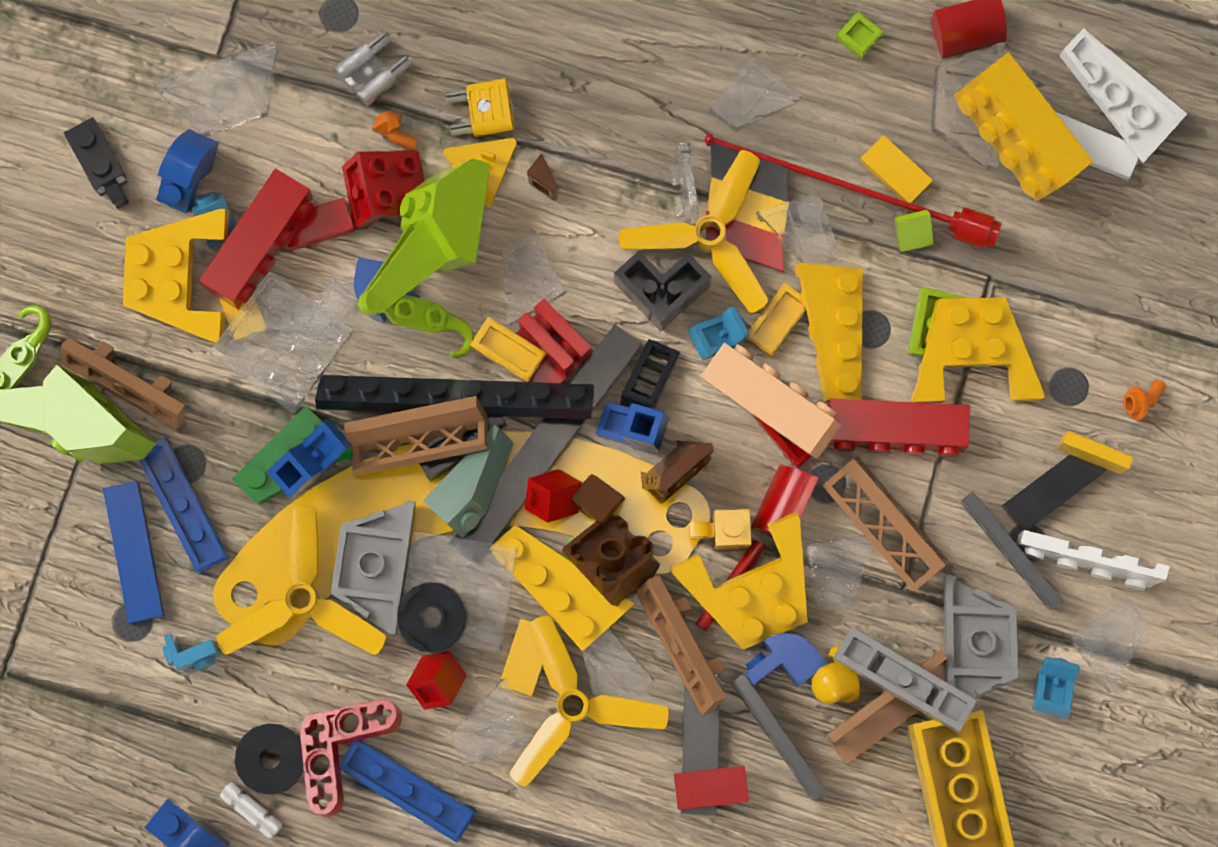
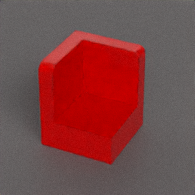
M559 469L530 477L527 482L525 510L547 523L577 514L579 509L572 502L571 498L582 485V482Z
M449 650L437 652L420 658L406 686L424 710L452 705L466 678V673Z

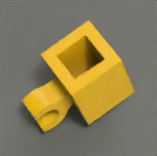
M750 509L714 510L713 523L691 522L689 525L690 539H714V551L747 550L751 546Z

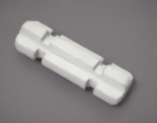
M230 782L220 794L221 799L229 805L233 804L235 806L234 809L255 827L259 826V831L268 838L275 837L283 826L282 822L275 816H269V811L250 795H244L242 793L243 790L238 785Z

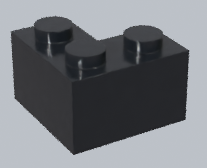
M640 250L614 272V283L660 332L710 287L712 276L689 252L664 274Z

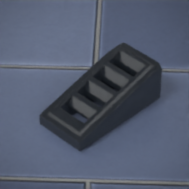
M648 339L621 394L620 405L630 408L633 403L655 409L678 360L680 351ZM650 354L668 361L666 366L649 359ZM644 367H646L648 369L660 373L661 376L658 377L654 374L644 371L643 369ZM638 380L655 386L654 390L639 384Z

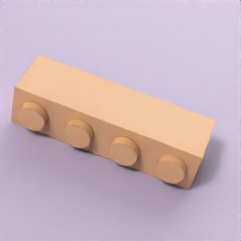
M724 343L700 377L809 455L818 459L841 427L834 419L837 413L821 401L816 406L806 399L809 393L794 382L786 386L778 380L781 374L768 364L764 363L760 368L751 361L754 355L737 344L733 349Z

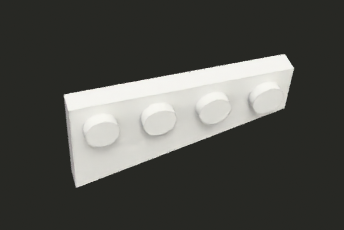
M1084 28L1059 55L1142 163L1151 156L1187 115L1184 110Z
M1026 530L1018 534L1016 541L1018 547L1024 550L1023 553L1028 558L1040 561L1044 557L1057 560V566L1068 570L1076 571L1078 567L1091 570V576L1102 580L1111 581L1112 577L1125 580V586L1136 590L1145 591L1146 587L1150 588L1165 581L1170 567L1159 563L1156 564L1154 569L1142 567L1139 558L1124 555V557L1113 556L1112 559L1106 558L1107 553L1103 549L1091 546H1079L1078 550L1071 549L1072 543L1070 541Z

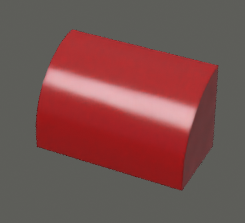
M971 0L937 9L934 11L930 21L942 59L1004 43L1007 38L1006 17L1001 0Z
M779 465L750 529L773 539L767 524L794 512H797L801 519L819 478L793 467Z

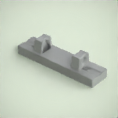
M851 627L833 658L834 661L958 734L978 701ZM932 691V693H931V695H930L928 701L925 703V701H926V699L928 698L930 692Z

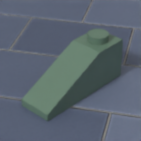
M494 425L488 431V449L467 453L423 500L462 538L470 530L474 529L479 520L487 513L513 442Z

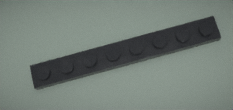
M320 375L315 404L316 409L400 412L477 396L487 416L591 419L594 384Z

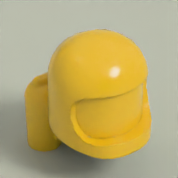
M841 645L830 649L828 656L832 660ZM836 661L821 667L811 677L812 692L822 703L834 704L840 700L850 703L857 701L859 698L860 683L858 675Z

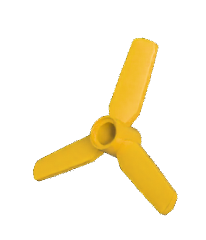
M745 150L739 152L710 203V214L700 218L695 226L682 222L621 229L619 231L620 248L622 250L686 249L697 244L701 250L712 253L714 266L748 312L754 314L762 310L768 304V297L738 248L726 241L725 225L736 217L760 164L759 158ZM713 227L720 232V235L713 241H707L702 238L701 233L705 228Z
M309 506L294 507L292 509L288 574L293 584L286 589L284 600L269 602L218 634L216 641L219 649L223 654L229 655L285 626L291 617L296 614L300 617L312 616L319 627L373 655H378L384 647L386 635L334 601L320 599L318 592L311 587L318 574L317 512L315 508ZM301 591H308L311 596L309 605L303 609H297L294 605L296 594Z
M546 615L530 622L529 627L550 686L560 696L557 700L558 713L545 720L511 769L510 776L516 783L526 787L533 781L569 737L572 722H580L590 717L599 724L665 729L669 721V709L667 706L607 695H600L590 699L585 692L577 690L578 674L552 617ZM574 695L579 696L584 705L582 712L576 716L570 715L566 710L567 700Z

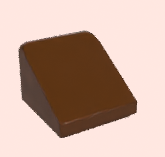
M540 154L527 171L528 183L550 199L556 201L558 198L557 185L543 154Z
M591 474L574 493L571 500L583 514L604 525L625 500V497L599 477Z

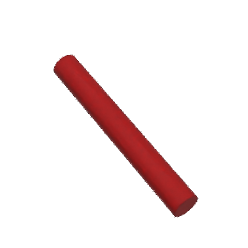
M755 539L726 581L750 571L766 549V546ZM705 609L695 625L706 632L715 619Z

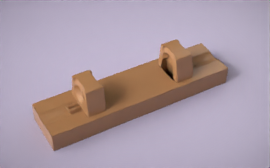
M68 337L60 347L62 365L176 431L185 422V405L169 396L172 392V381L160 375L152 385L112 363L115 358L114 347L104 341L92 351Z
M658 575L650 578L636 595L700 714L703 716L713 712L726 698L715 679L719 677V674L725 668L719 657L707 662L683 620L686 613L692 609L687 598L682 597L672 600L661 577Z

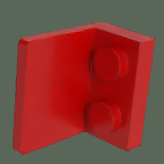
M418 151L357 152L342 166L354 229H368L380 218L402 217L400 215V205L405 194L425 181Z
M543 298L534 306L535 316L533 318L574 359L575 366L565 376L545 355L529 382L563 383L590 358L592 350L591 346ZM521 329L515 333L536 346Z

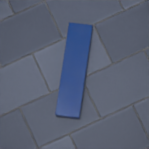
M164 437L158 440L147 456L139 460L193 567L197 574L200 575L230 559L168 438Z
M133 481L103 488L128 623L135 624L165 617L140 483Z
M362 740L354 741L340 762L341 771L456 843L459 842L476 814L471 808Z

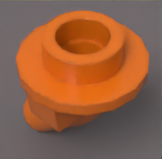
M389 110L374 118L376 123L371 127L373 132L381 134L383 139L388 138L391 142L410 151L415 149L418 139L399 131L403 118L401 113L394 114L392 110Z
M1156 379L1147 393L1139 386L1129 388L1124 397L1123 406L1130 418L1142 420L1148 410L1158 402L1166 389V384Z

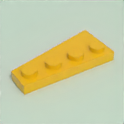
M798 262L794 265L796 277L800 279L802 288L800 296L803 308L806 307L810 326L808 331L810 340H813L817 355L815 363L824 402H829L830 398L862 400L863 269Z
M516 525L490 547V550L583 652L635 605L627 598L622 600L618 607L611 605L571 561Z

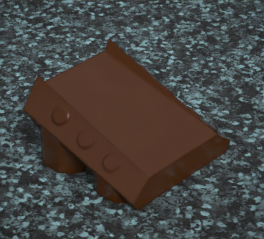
M676 440V448L647 473L641 472L642 489L647 490L659 504L664 503L711 461V454L714 452L712 443Z
M614 514L604 525L597 521L562 549L566 557L611 605L617 607L622 600L648 579L653 578L660 566L653 557V543L645 536H633L628 530L627 521Z

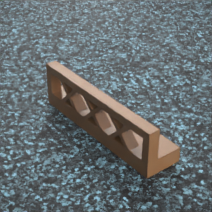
M477 396L344 423V435L353 447L352 471L356 476L488 449L487 414ZM478 428V439L466 442L460 440L466 431ZM443 436L447 438L437 448L430 449L426 446L434 437ZM410 442L414 445L406 454L396 455L393 453L401 444ZM374 449L381 451L373 461L363 462V452Z
M859 457L853 458L822 485L913 592L949 563ZM846 474H849L857 483L856 498L843 497L834 487ZM862 490L865 492V494H866L870 499H862V498H861V497H862ZM848 502H856V509L854 510ZM861 503L875 504L880 510L879 525L866 524L860 517ZM885 517L893 526L884 525ZM871 529H879L878 537ZM884 530L898 531L902 535V551H893L886 548L883 544ZM908 544L915 552H907ZM893 555L902 556L901 564ZM907 557L921 558L930 570L915 581L906 571Z
M940 650L920 664L919 667L945 681V660L948 657ZM884 691L824 737L844 764L847 765L919 710L889 692ZM932 691L930 692V694H929L928 698L926 699L925 703L928 701V699H929V697H930Z

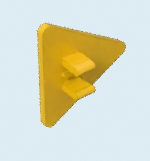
M514 138L446 148L443 154L452 166L472 158L490 163L484 203L485 206L489 207L494 202L517 143Z

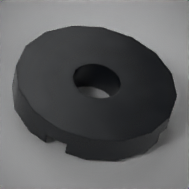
M427 582L414 586L403 596L398 606L399 631L410 646L421 652H440L449 649L462 638L467 628L468 611L465 601L454 588L444 583ZM429 607H434L441 613V622L437 627H429L424 622V612Z
M267 723L252 728L242 737L236 748L234 763L239 778L248 788L257 793L274 795L289 790L299 781L304 771L301 739L294 731L279 724ZM268 749H275L280 755V762L274 769H266L261 762L263 753Z

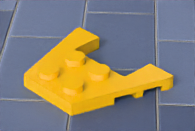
M214 210L126 237L123 306L211 342L224 343L225 312L193 311L191 309L194 241L196 239L226 240L229 237L230 210Z
M1006 297L943 298L935 301L925 341L927 344L922 363L919 364L918 371L920 372L915 390L912 392L911 402H944L943 367L1006 366L1008 368L1010 401H1040L1044 399L1043 389Z
M797 512L767 524L780 553V558L721 584H712L699 554L670 566L673 575L743 650L761 643L773 635L784 633L808 622L801 526Z

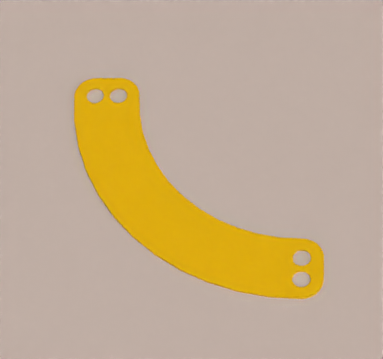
M502 431L513 442L503 471L533 432ZM573 438L548 472L557 469L562 470L581 481L582 484L589 475L593 474L623 495L625 500L613 514L627 521L628 530L633 536L640 535L648 538L655 531H664L670 535L673 542L671 551L664 556L653 555V557L660 564L656 575L671 573L670 566L686 560L700 541V539H690V523L710 522V508L705 497L695 488L685 484L672 497L659 504L647 490L642 489L641 472L647 473L654 465L617 449ZM414 445L399 446L393 453L396 455L406 454ZM378 455L363 460V462L373 461ZM419 463L358 476L355 475L352 471V466L317 484L281 510L251 538L219 576L213 591V600L218 613L226 621L234 625L244 617L263 607L264 604L275 600H284L286 589L293 584L288 574L292 509L296 506L313 507L317 512L318 574L311 587L318 592L320 599L324 600L332 595L331 586L341 524L368 517L370 514L381 510L385 511L403 505L407 501H415L416 506L410 544L428 537L454 531L423 502L452 469L429 481ZM524 503L507 527L516 525L518 527L554 531L577 537L596 521L579 510L577 514L547 523L525 510ZM674 503H684L691 509L692 519L683 528L673 527L667 521V510ZM250 582L256 587L257 599L251 606L239 607L234 603L232 591L238 583ZM301 591L296 594L294 605L297 609H303L309 605L311 600L310 593L308 591ZM294 614L285 626L262 637L257 642L269 646L286 643L299 632L311 616L300 617Z

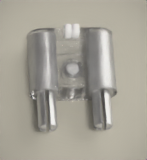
M385 33L379 35L368 45L365 43L360 45L333 68L336 75L366 108L397 84L396 78L412 66L411 61L404 56L388 69L375 55L390 42V38Z

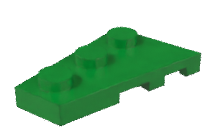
M305 406L232 480L258 505L283 493L284 491L267 471L288 450L301 444L322 421ZM348 448L336 460V463L353 457V451Z

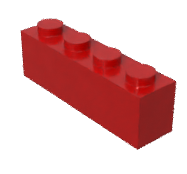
M275 168L199 279L203 288L239 310L243 303L248 304L256 293L257 287L255 285L260 277L268 275L275 265L276 259L274 256L281 247L285 248L291 242L295 234L293 228L298 220H304L310 214L314 205L310 189Z
M830 398L827 405L837 413L834 419L841 425L828 444L829 446H834L835 451L852 452L855 451V447H869V452L884 454L889 453L890 449H904V454L923 455L925 450L938 451L939 456L957 457L959 452H964L969 447L970 405Z

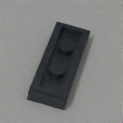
M1068 455L1005 502L1002 507L1021 532L1027 531L1107 470L1073 455Z

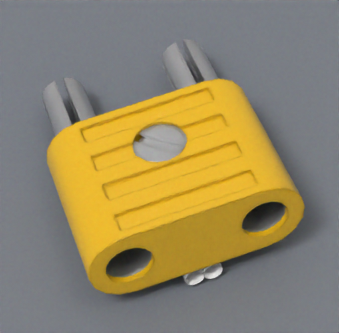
M507 78L470 84L466 86V90L446 93V102L449 105L468 101L471 122L451 125L450 133L453 137L471 133L474 134V137L515 130L513 104Z

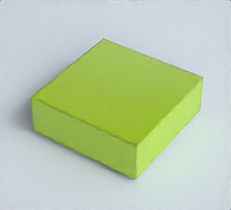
M858 11L836 35V40L859 59H862L882 37L883 31Z
M928 210L894 217L897 244L900 252L934 245L931 216Z

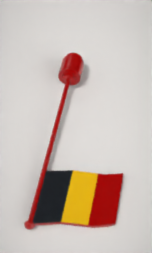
M712 133L707 134L704 139L705 144L710 146L712 175L706 215L710 214V203L739 152L745 150L759 158L760 164L735 219L725 225L726 241L735 245L745 260L785 273L783 265L782 243L788 209L787 169L914 212L928 210L932 218L950 223L948 230L955 232L953 239L984 249L985 246L993 249L1002 224L995 221L994 216L967 207H963L962 213L955 211L953 217L714 138ZM706 228L707 241H713L719 237L720 232L716 228Z

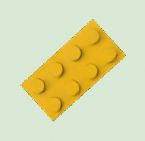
M1009 52L953 95L957 100L960 110L971 118L978 127L980 136L992 145L999 154L1001 163L1013 172L1020 181L1022 190L1032 197L1035 202L1067 184L1093 162Z
M984 711L971 712L959 734L936 720L909 725V735L934 847H1015Z

